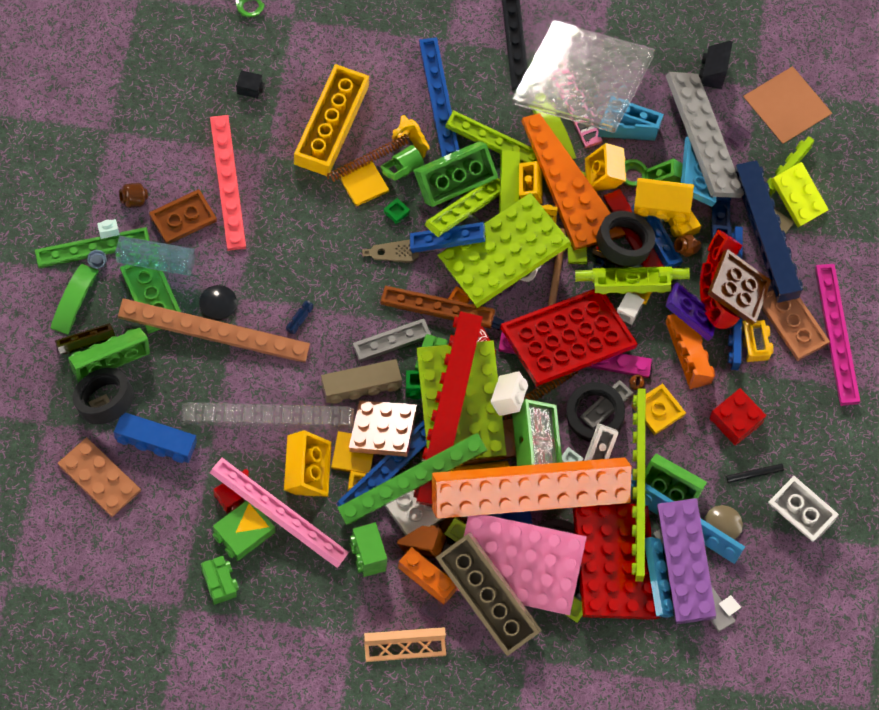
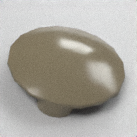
M715 506L705 516L704 521L733 539H736L742 532V518L735 509L729 506Z

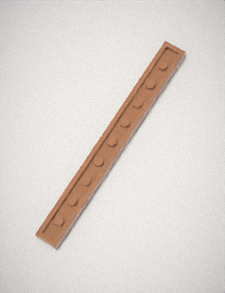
M124 298L122 299L118 314L119 319L306 363L310 343Z

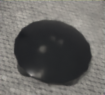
M214 285L203 291L199 299V306L205 316L216 321L233 314L237 308V299L235 293L230 288L223 285Z

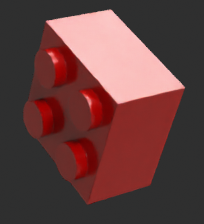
M739 388L712 410L709 419L736 446L762 425L767 415Z

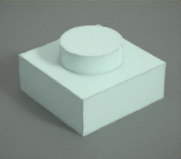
M116 219L97 223L101 239L119 235Z
M569 447L562 455V462L582 461L584 459Z

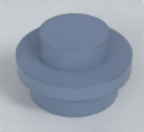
M93 250L87 257L88 264L93 268L103 267L107 260L105 253L101 250Z

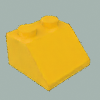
M605 143L585 158L586 179L595 191L615 189L626 181L624 148Z

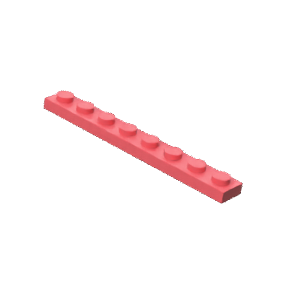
M229 116L210 117L227 251L246 249Z

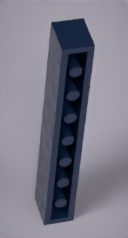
M757 160L737 164L735 173H737L741 189L744 191L742 200L767 274L771 280L777 303L798 299L801 291H803V284L801 280H798L796 264L792 263V252L790 247L786 245L784 230L781 231L780 217L775 213L773 198L770 199V189L768 183L764 181L762 166L759 167Z

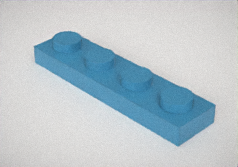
M648 537L645 538V551L656 616L672 617L674 616L673 603L670 597V584L666 573L667 565L663 555L664 547L661 539Z

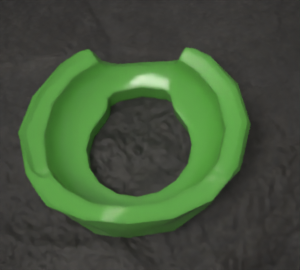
M236 0L237 10L245 17H255L263 11L264 3L261 0H255L258 2L259 7L252 13L246 12L243 5L246 1L253 0Z
M637 159L625 161V173L630 169H635L645 179L646 165ZM626 178L624 182L630 187L637 186V181L631 182Z

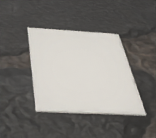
M731 595L719 603L728 616L741 608Z

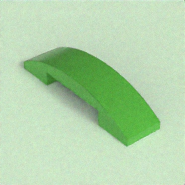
M84 264L78 267L64 291L50 329L69 334L86 293L99 272L98 269Z

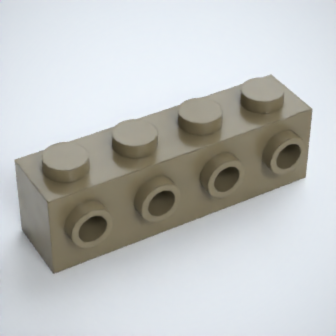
M397 359L321 375V385L326 403L336 404L349 398L355 400L363 395L369 394L374 396L382 391H396L401 388L402 378Z

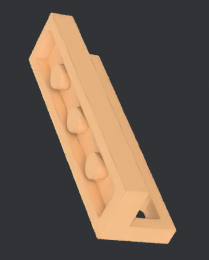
M445 627L364 633L366 662L446 656ZM432 641H441L442 651L433 652L428 646ZM412 643H418L423 647L419 653H412L407 648ZM392 644H398L403 648L398 655H393L388 651ZM369 646H378L383 651L379 656L370 657Z

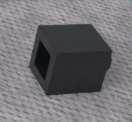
M241 70L236 85L237 94L258 99L259 94L263 93L265 88L262 75Z

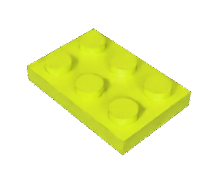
M802 162L770 179L797 228L829 210Z

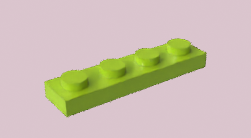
M808 136L805 141L801 140L796 147L797 151L794 154L791 152L786 158L785 162L787 163L784 166L780 165L775 172L776 176L797 165L812 148L814 139ZM770 177L767 183L770 189L769 196L771 197L776 189Z

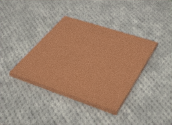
M793 66L743 96L782 144L832 114Z

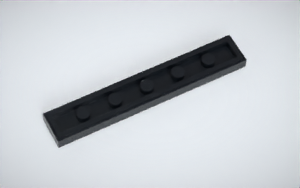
M501 0L511 90H530L520 0Z

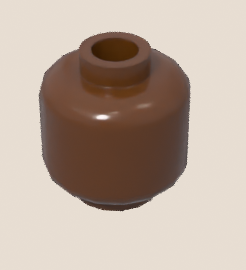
M141 183L124 184L122 189L119 190V199L121 204H124L127 208L142 207L145 200L148 199V191L146 188L144 189Z

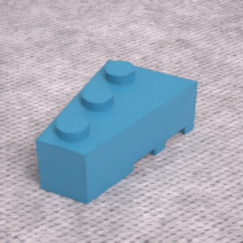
M611 97L600 124L598 137L655 141L664 114Z

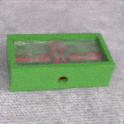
M524 399L520 412L512 413L517 466L561 463L562 454L557 406Z

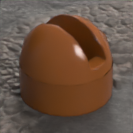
M638 374L633 375L629 381V385L633 390L642 389L645 384L644 378ZM636 378H639V386L636 385Z

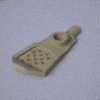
M410 239L373 245L371 249H362L363 257L371 256L374 260L413 263L419 257V252L412 254L409 247ZM382 250L385 254L379 255L378 251Z

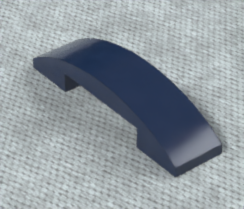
M716 197V203L711 207L712 239L718 229L731 236L730 202L732 197Z

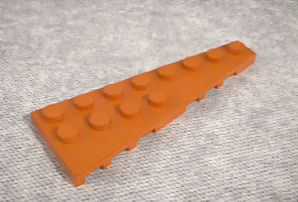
M541 114L523 117L521 120L554 203L558 207V213L573 250L597 245L596 237L605 217L611 214V212ZM615 227L609 231L612 240L625 236L622 227Z

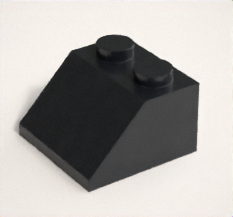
M733 41L709 46L707 53H703L701 63L704 64V68H700L699 77L703 86L722 89L728 70Z

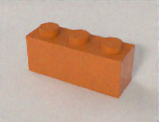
M413 547L399 560L398 569L441 604L445 605L457 591V587L451 578Z

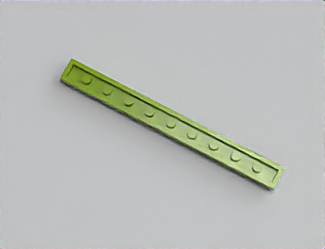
M638 389L637 395H633V407H636V413H633V425H636V432H633L632 443H636V450L632 452V462H636V469H632V480H636V487H632V499H636V506H632V518H635V525H632V537H635V544H632V556H635V563H632L631 574L635 575V581L643 582L645 576L646 389Z

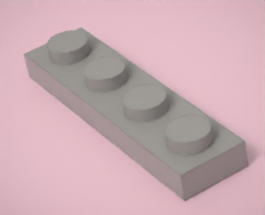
M423 318L353 343V348L359 362H363L423 341L425 335H431Z

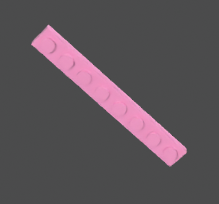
M221 458L210 471L211 475L336 568L339 567L349 552L225 459Z

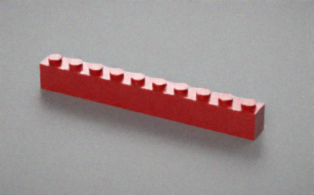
M460 311L459 317H454L452 327L456 328L454 335H450L448 346L452 348L450 354L446 353L444 365H447L446 373L442 372L440 384H443L442 391H437L435 402L439 404L437 410H433L431 421L434 422L433 429L428 430L426 440L430 441L428 448H424L422 456L424 460L454 445L483 316ZM432 481L415 489L413 497L417 498V504L432 507Z

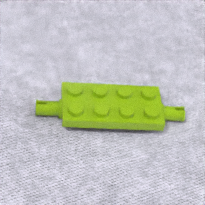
M628 267L575 270V282L592 281L595 293L626 294L628 292H638L640 294L647 292L665 293L671 292L672 280H690L689 268Z

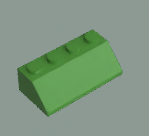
M141 328L130 329L123 335L113 336L104 343L94 344L85 351L73 353L68 357L69 364L79 383L86 375L97 369L117 368L150 354L149 342Z

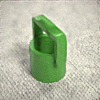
M410 145L394 155L391 160L382 164L380 168L383 175L392 180H398L412 173L414 169L423 166L424 161L419 151L413 145ZM395 166L398 171L393 173L389 168Z

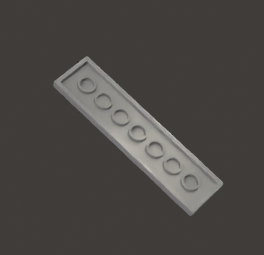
M668 72L666 79L710 196L741 198L744 195V191L741 189L737 173H735L734 165L699 74Z

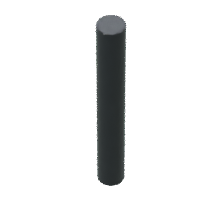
M781 463L727 475L726 478L728 483L781 472L784 471V467Z

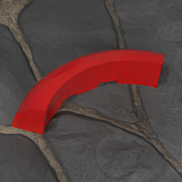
M719 229L707 249L709 254L706 263L702 264L700 297L701 302L705 304V314L714 327L725 329L736 324L740 317L707 293L723 252L728 249L737 255L743 245Z

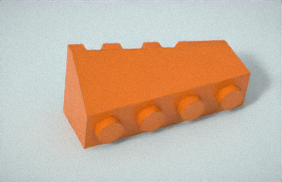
M675 314L668 315L665 323L689 388L694 389L712 384L715 371L709 365L707 350L703 349L702 336Z

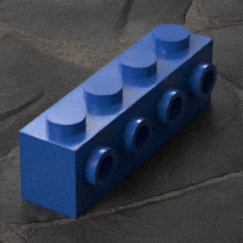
M126 412L119 418L114 430V437L120 444H131L142 451H153L157 456H168L179 463H189L197 443L196 435Z

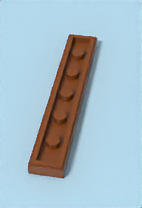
M385 286L380 301L382 305L453 321L455 316L459 317L460 311L483 316L481 326L490 329L495 315V309L483 306L476 308L474 304Z

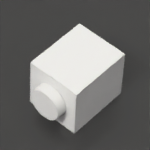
M626 293L617 309L621 319L633 325L642 308L644 299L635 293Z

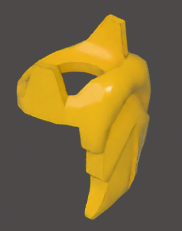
M402 115L399 127L393 130L392 140L394 141L398 137L407 134L422 158H424L426 152L430 149L425 136L413 119L408 120L405 115Z

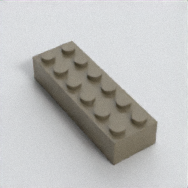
M471 532L435 557L506 656L542 631Z

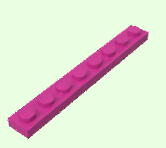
M835 264L816 265L815 273L827 338L830 341L829 348L840 406L857 405L860 403V396Z
M502 332L498 351L516 354ZM619 354L588 367L628 375L638 374L644 378H649L652 359Z

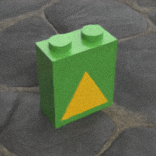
M245 501L213 525L214 533L212 535L219 544L222 542L226 546L225 551L230 558L235 557L239 561L275 534V526L264 513L248 501Z

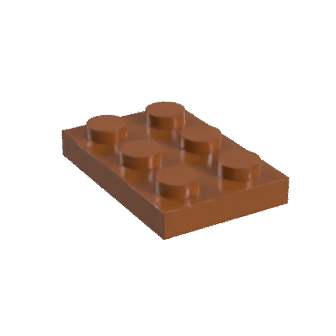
M200 189L149 212L151 220L166 245L217 222L216 216Z

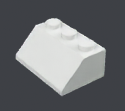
M795 476L768 502L812 542L822 536L839 515Z

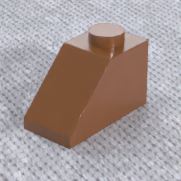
M421 526L399 539L397 544L404 552L413 547L422 556L435 558L441 554L446 536L438 526Z

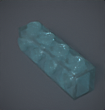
M119 236L115 251L117 263L192 276L195 263V249Z

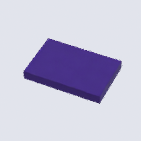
M676 281L671 287L665 307L709 341L713 338L715 327L705 314V304Z

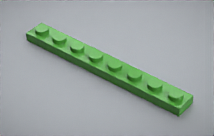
M476 433L337 508L348 526L432 481V473L451 471L485 453L487 449L479 434Z

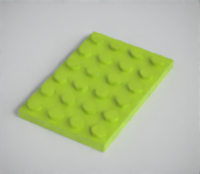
M529 193L484 223L485 242L448 247L439 253L438 257L476 308H478L571 246V242L535 197Z
M494 340L477 342L454 441L455 445L478 433L487 451L473 459L503 457L507 455L503 419L491 404V399L498 382ZM448 345L416 348L426 439L428 430L433 429L434 426L431 417L433 410H437L439 404L435 400L437 391H442L443 384H440L442 372L446 373L447 365H444L446 353L450 354L452 348ZM426 440L427 448L429 447L430 441Z

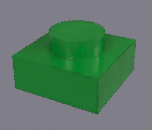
M396 198L384 208L383 212L395 224H398L410 213V209Z

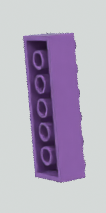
M697 498L657 504L676 624L716 619Z

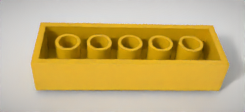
M337 64L334 65L296 148L294 165L325 176L331 173L369 88L368 75Z

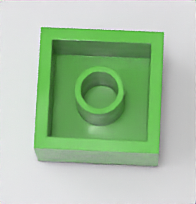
M376 522L353 528L352 536H350L351 543L349 544L352 554H356L357 561H355L358 573L362 572L363 577L386 571L387 556Z

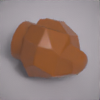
M691 234L680 236L674 242L675 251L685 257L696 254L701 248V242Z

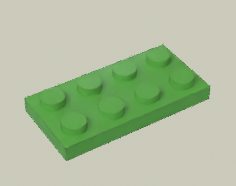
M155 254L120 267L121 274L133 301L181 312ZM144 325L148 334L160 330V328Z

